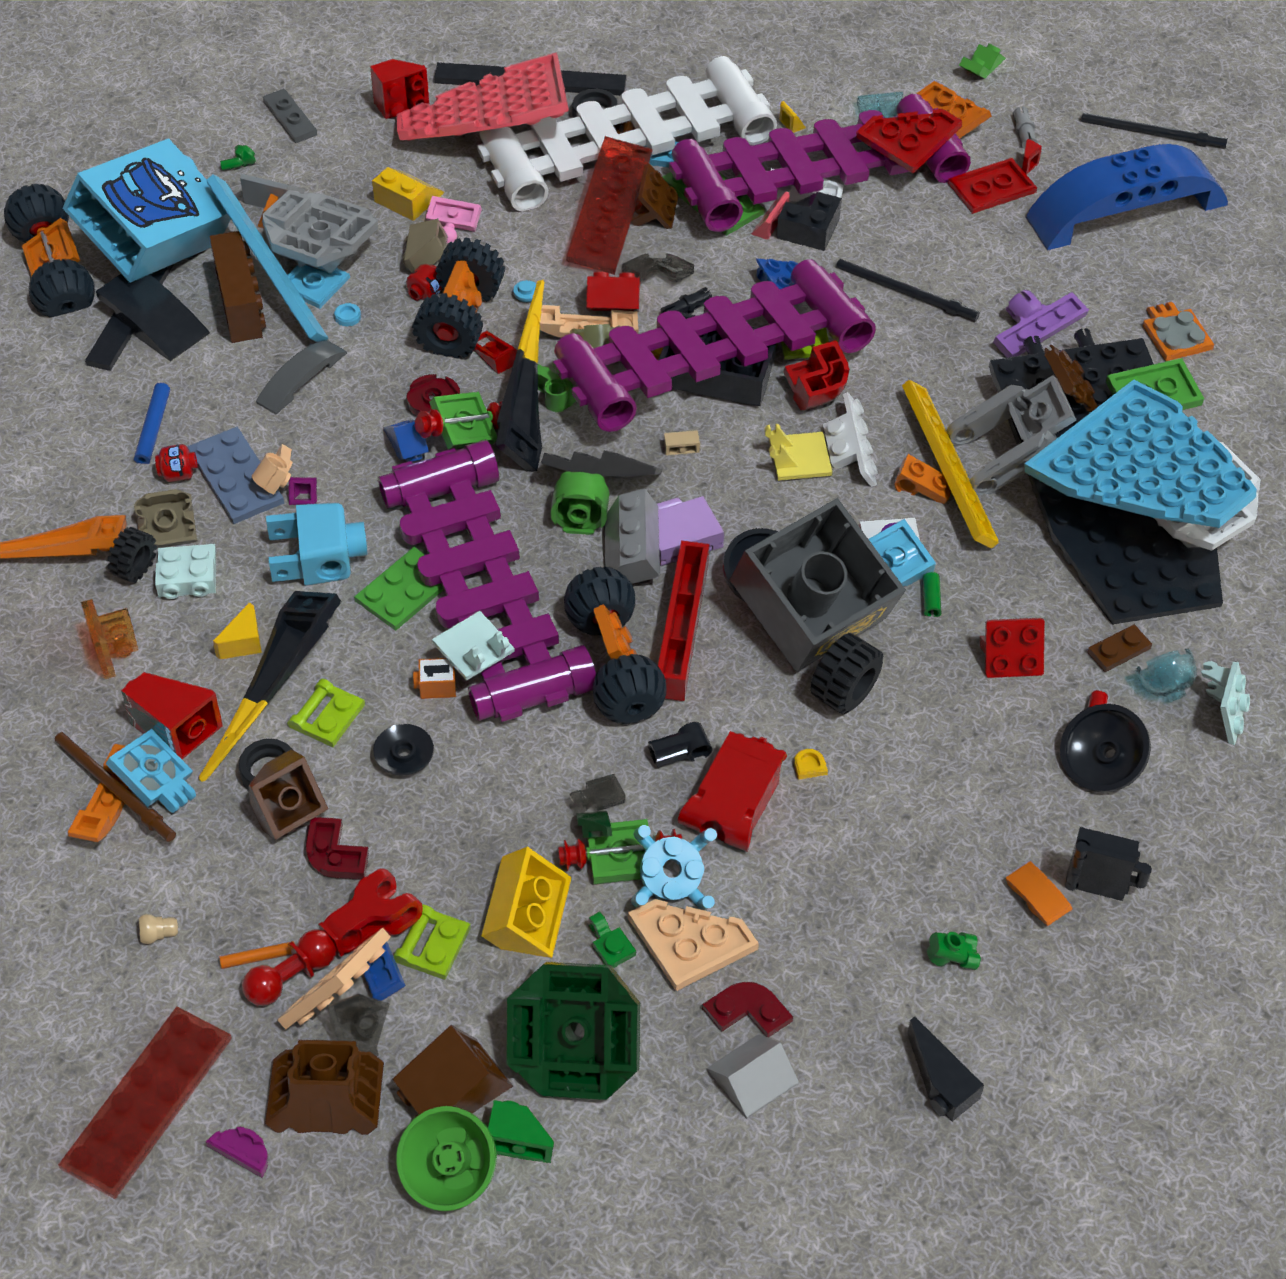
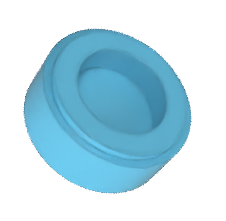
M342 304L334 312L336 322L342 326H353L361 319L360 308L355 304Z

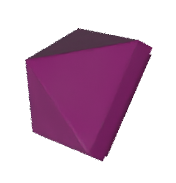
M290 477L289 505L317 504V477ZM299 494H309L311 499L295 498Z

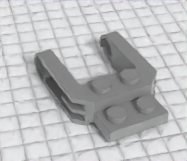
M1054 375L1030 390L1024 389L1022 386L1010 385L948 426L947 433L952 444L959 446L973 442L1012 417L1021 439L1024 441L985 465L983 470L971 477L970 483L977 496H981L983 493L985 495L992 494L1025 474L1024 464L1056 440L1055 433L1076 421L1062 387ZM968 429L964 433L957 434L961 430Z

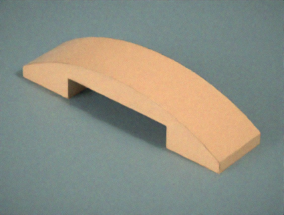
M542 305L540 330L560 338L570 334V330L573 328L584 329V326L610 324V327L631 326L637 334L639 331L637 311L611 309L610 317L560 314V306Z

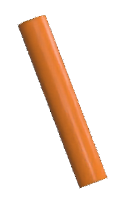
M290 942L219 956L221 968L224 969L292 955L288 945Z

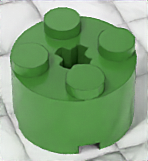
M568 471L562 473L560 479L555 484L551 519L554 524L558 523L563 527L564 532L570 534L591 535L595 529L600 526L602 528L607 520L609 489L605 484L604 477L600 474Z

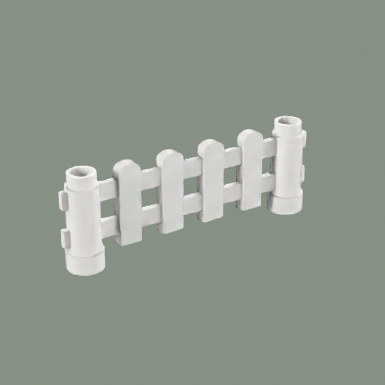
M720 56L713 59L706 68V76L709 80L693 84L687 76H676L666 82V92L648 97L643 89H630L622 94V104L602 109L601 105L596 101L584 102L576 108L577 117L560 122L551 117L543 118L540 122L531 125V130L515 134L509 127L484 130L480 132L483 144L477 145V149L484 162L491 161L495 170H491L492 178L498 188L504 186L505 193L512 206L517 211H526L540 207L548 197L549 190L541 175L555 172L560 182L583 176V163L601 159L606 169L628 163V150L647 146L652 155L673 150L675 147L674 137L692 133L697 142L720 136L719 124L732 120L740 137L745 138L749 145H758L768 140L770 131L777 127V121L770 111V104L763 93L756 94L751 87L753 86V79L746 69L740 70L728 57ZM717 96L722 105L708 108L704 99ZM676 108L681 115L680 117L663 121L658 112ZM631 120L636 128L635 130L618 134L613 125ZM586 133L590 140L589 143L572 147L567 138ZM540 146L544 156L529 160L525 150Z

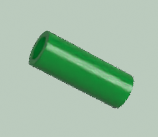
M928 572L923 575L925 616L931 617V610L934 612V617H939L942 614L940 576L935 572Z

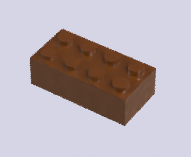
M239 231L211 235L210 242L231 342L236 343L263 338L262 329L266 328L264 313H259V310L263 309L261 294H255L259 291L257 277L251 276L254 275L255 270L252 258H247V256H251L246 241H243Z

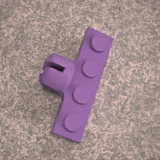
M1023 290L1021 291L1022 295L1016 294L1009 301V306L1006 308L1007 313L1017 324L997 335L993 343L1007 358L1019 356L1026 352L1023 344L1026 338L1032 336L1035 343L1034 335H1036L1043 342L1085 317L1089 309L1073 292L1045 306L1041 304L1031 291Z

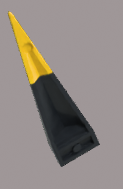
M544 279L537 281L497 420L499 432L496 446L523 469L530 472L538 470L542 451L538 406V347Z
M294 591L280 609L267 646L247 692L220 743L199 775L201 782L206 781L327 630L329 627L327 624L328 619L333 616L334 611L342 602L336 593Z

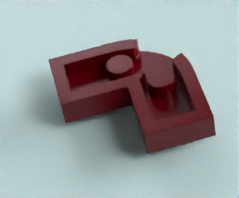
M322 817L311 819L306 851L312 868L326 877L363 879L366 876L368 864V847L340 845L343 828L342 819Z
M754 982L733 984L702 1004L704 1012L721 1032L747 1015L768 1038L793 1022V1016L768 988Z

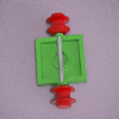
M479 392L433 397L429 402L432 410L429 413L427 411H420L415 419V429L423 438H429L431 435L438 437L442 433L448 450L453 448L462 449L465 445L482 440H487L491 445L497 441L494 429H498L497 420L503 401L499 403L491 402L486 410Z
M648 820L611 823L612 836L587 838L588 847H586V850L584 843L580 839H577L576 844L569 846L563 840L564 846L558 847L560 866L566 865V871H569L571 864H577L582 870L586 864L587 857V860L591 862L593 884L641 879V859L646 850L634 838L633 833L635 829L642 825L648 826ZM672 829L671 835L664 836L662 831L659 830L655 836V842L667 837L682 839V834H676L675 829Z

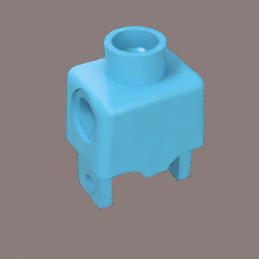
M339 503L296 505V513L266 516L269 540L297 537L299 539V550L294 555L269 557L272 582L304 579V585L307 586L344 580L350 577L351 574L349 557L368 555L364 522L346 523L344 508Z

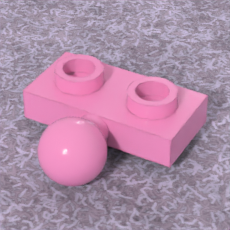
M432 196L426 221L439 219L448 236V244L457 239L455 228L476 231L482 209L479 204Z

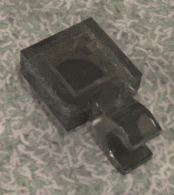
M615 774L587 781L585 790H577L569 794L573 802L569 804L573 815L586 812L592 805L595 806L597 811L623 804L626 800V794Z

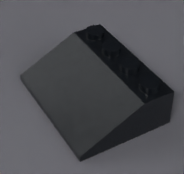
M681 313V314L685 317V319H688V318H691V317L696 316V315ZM716 330L699 335L705 345L723 340ZM778 343L766 346L768 348V359L744 367L737 357H732L719 362L721 364L720 375L699 382H695L689 372L671 377L672 389L761 406ZM669 345L663 347L659 360L675 355Z

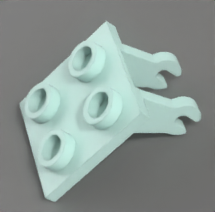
M481 611L432 639V643L466 681L515 652V648L509 643L507 637H504L502 632L498 631Z
M1213 661L1205 662L1203 667L1209 670H1201L1202 676L1212 680L1207 683L1208 687L1215 688L1214 690L1206 689V693L1221 702L1220 709L1228 744L1235 745L1237 735L1243 733V713L1248 712L1250 707V695L1245 694L1246 677L1241 674L1239 662H1233L1231 669L1218 666Z

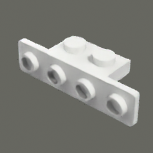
M849 392L843 394L847 413L823 424L831 464L836 469L858 461L860 474L873 487L877 485L875 475L878 474V471L870 456L873 453L872 446L868 439H866L868 428L861 416L864 410L858 399L854 400Z

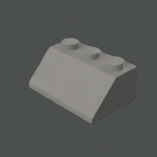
M645 488L619 495L607 512L605 523V567L618 570L627 577L631 584L660 577L658 505Z

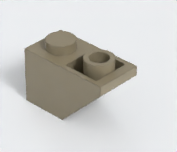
M439 219L410 225L409 234L406 236L407 246L406 252L403 254V262L411 273L421 264L434 265L441 258L447 246L448 236Z

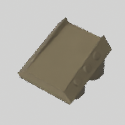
M174 489L148 493L135 502L134 508L137 516L138 530L152 535L156 539L154 544L157 545V548L197 541L191 494Z

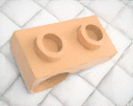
M282 444L276 454L267 453L253 472V481L273 495L279 487L284 488L291 476L288 471L293 463L290 460L292 449Z

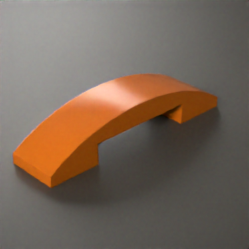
M114 743L107 759L103 764V768L108 773H110L117 781H119L126 789L131 791L130 788L106 765V762L108 761L109 757H111L112 755H114L119 750L125 747L124 745ZM100 782L86 809L79 810L68 830V836L99 842L112 829L125 803Z

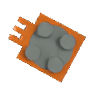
M1167 302L1165 306L1163 304L1156 305V309L1154 306L1147 307V313L1151 319L1144 320L1143 327L1165 361L1213 350V341L1191 309L1178 311L1173 302Z

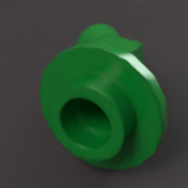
M236 145L234 148L236 158L220 161L222 171L253 165L256 162L255 153L247 145Z

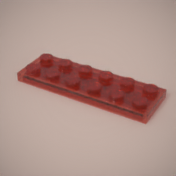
M607 136L604 137L569 246L566 262L615 275L638 202L644 166L650 163L653 149Z
M176 1006L58 1164L59 1168L111 1198L116 1199L232 1040L231 1034Z

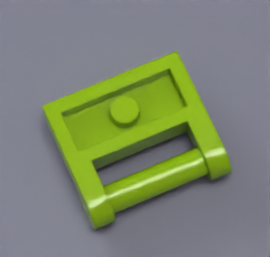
M321 678L315 685L313 694L297 715L293 714L287 724L291 729L334 748L365 706V701L333 686L330 681ZM325 696L332 698L313 724L306 722Z
M422 904V916L412 925L401 948L396 949L393 957L398 964L445 980L471 929V924L436 912L430 906ZM427 923L434 924L435 927L420 957L413 955L412 953Z

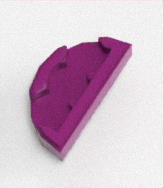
M239 1126L236 1129H228L223 1132L217 1131L206 1141L207 1147L263 1178L268 1167V1152L263 1139L253 1130Z

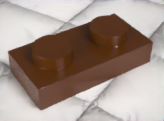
M1134 624L1088 647L1087 653L1104 672H1107L1150 650L1152 643Z

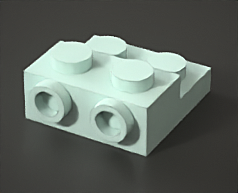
M215 544L158 548V563H156L155 577L158 597L175 599L184 595L203 597L210 593H216Z

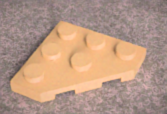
M654 899L628 912V920L676 991L753 953L759 947V943L744 921L739 918L730 916L729 919L712 916L711 912L688 906L685 909L669 906L668 902Z
M382 927L365 940L352 954L318 981L319 983L294 1002L277 1019L285 1029L295 1022L301 1026L315 1014L313 1010L315 1007L321 1011L333 1001L335 997L332 994L335 993V995L341 996L354 984L351 978L353 977L356 980L370 968L367 961L371 964L385 952L382 946L391 938L390 935Z

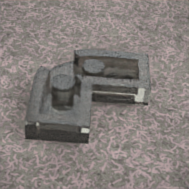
M646 253L623 263L622 273H634L635 277H640V282L647 280V278L655 274L667 277L670 281L678 282L694 274V264L669 253L666 254V258H649V254Z

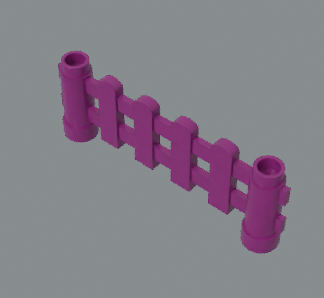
M919 94L907 95L897 105V114L918 111L919 115L933 113L934 110ZM877 110L861 112L858 116L857 125L842 128L833 119L819 120L815 122L812 134L798 137L788 128L774 129L769 133L768 143L750 146L745 138H729L723 142L722 152L709 155L703 147L699 146L697 141L685 139L675 145L671 154L674 162L669 163V169L675 180L682 179L687 187L684 189V195L691 206H698V213L705 225L714 232L728 230L741 219L743 209L736 196L747 194L754 205L777 200V188L794 185L799 195L823 190V178L839 175L843 183L849 185L868 181L870 168L884 166L890 176L910 172L873 148L872 150L857 152L852 144L862 142L857 139L856 131L872 116L882 115ZM956 133L927 160L928 167L936 179L942 183L948 182V178L966 173L971 164V158L963 148V143ZM823 150L828 158L812 162L807 153ZM777 159L782 168L766 171L761 162ZM732 169L736 178L723 180L718 171Z
M807 259L798 263L792 270L790 276L794 284L792 286L779 289L771 281L759 282L751 287L750 299L732 304L726 296L711 297L704 303L703 314L685 319L679 311H667L657 317L656 329L637 334L631 326L616 327L609 332V344L593 348L579 334L565 335L555 345L554 353L558 360L553 361V368L561 380L565 378L570 380L574 386L572 388L573 397L580 407L588 406L589 414L598 427L603 431L613 432L628 425L636 414V403L628 391L640 388L645 396L650 398L671 391V377L689 372L695 382H699L720 375L721 364L719 362L732 357H737L745 367L768 359V348L766 346L783 341L791 351L815 344L816 333L814 331L825 327L829 331V336L834 341L837 340L843 352H857L870 343L874 337L876 327L875 323L865 313V308L857 298L850 299L843 291L844 283L835 272L829 274L816 261ZM806 302L812 311L800 315L793 305ZM763 315L770 325L753 330L746 320ZM716 330L723 339L705 345L699 335ZM669 345L675 355L657 361L651 351ZM621 361L627 371L612 375L606 365Z
M482 440L465 445L464 449L458 451L453 448L436 453L434 458L414 464L412 461L392 466L391 473L378 477V485L387 509L401 505L402 507L407 506L411 513L404 515L400 519L401 535L404 541L410 545L424 543L428 555L419 558L417 564L418 573L425 585L433 586L441 583L446 596L438 599L436 602L437 619L443 627L452 628L479 611L485 617L505 611L510 625L497 630L501 631L504 637H507L509 643L515 648V652L480 672L483 678L482 683L468 687L471 706L478 721L490 717H500L501 722L522 716L523 709L545 702L548 707L569 701L570 694L577 696L592 691L596 672L589 652L584 645L559 652V656L552 658L547 650V647L559 644V634L549 613L533 618L527 604L539 601V591L529 571L514 576L508 563L520 559L519 549L510 530L494 534L489 524L491 521L501 519L500 508L492 491L488 490L476 494L473 486L479 488L499 481V470L494 452L489 442ZM449 493L452 494L454 501L434 507L431 506L429 499ZM467 529L472 541L450 548L445 535ZM486 570L491 583L468 589L463 576ZM521 655L525 656L529 665L505 672L502 661Z

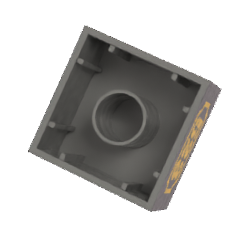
M838 498L745 550L730 578L731 583L796 672L823 657L829 647L843 635L853 633L858 636L886 619L906 591Z

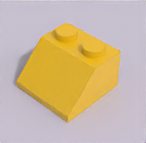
M390 167L384 169L372 180L374 202L412 221L416 220L429 208L432 196L441 197L444 194V191L406 172Z

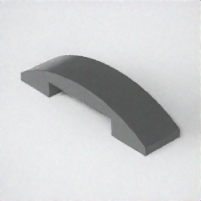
M328 340L316 342L306 347L288 360L275 373L258 396L256 403L277 415L294 400L293 394L325 366L331 368L347 354V351Z

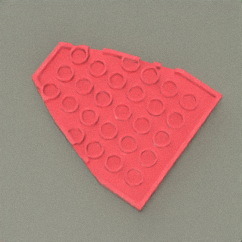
M557 52L504 68L505 73L499 77L492 76L490 73L485 75L477 86L474 82H468L435 96L437 101L432 105L422 102L411 109L398 113L397 133L400 141L452 135L461 136L466 133L525 123L533 125L540 122L543 118L563 116L565 112L569 111Z

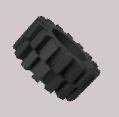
M130 527L125 528L124 532L121 531L118 534L119 539H114L113 543L115 545L114 548L110 547L109 552L112 554L108 556L107 561L110 563L107 566L111 574L136 583L138 579H142L143 573L148 571L147 568L153 565L151 560L156 556V553L153 551L157 549V545L154 544L156 539L152 535Z

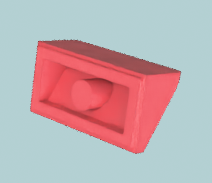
M789 192L783 193L770 206L751 233L752 235L766 240L770 238L778 226V217L785 203L789 202Z

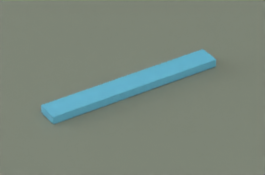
M214 174L207 179L208 185L309 339L315 342L328 340V336L226 181Z

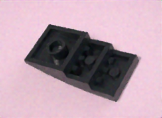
M121 273L96 290L97 299L112 308L118 320L134 330L135 336L170 362L210 334L201 321L173 293L150 274L129 282Z
M607 450L603 451L601 459L583 452L574 451L571 460L552 453H544L541 460L542 464L570 472H586L612 477L661 475L663 470Z

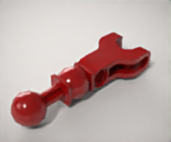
M384 868L374 871L358 882L354 890V896L348 903L330 914L324 922L318 924L320 930L314 929L305 932L298 940L297 946L292 941L288 943L292 956L274 968L266 965L251 968L244 976L242 982V991L245 998L256 1006L272 1004L281 996L283 982L301 970L312 978L314 976L313 970L328 967L335 959L336 953L339 957H342L344 953L355 950L382 927L389 935L402 933L422 916L423 905L421 901L410 893H404L390 899L395 894L397 888L394 875Z

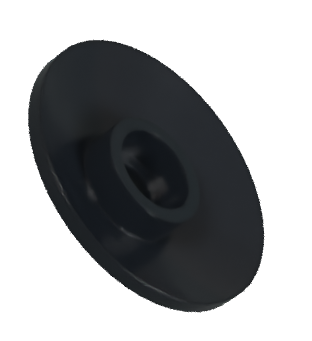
M399 724L387 728L377 737L373 753L376 763L384 771L404 776L417 773L430 763L434 754V745L431 736L424 729L416 725ZM403 752L409 753V755L400 756Z

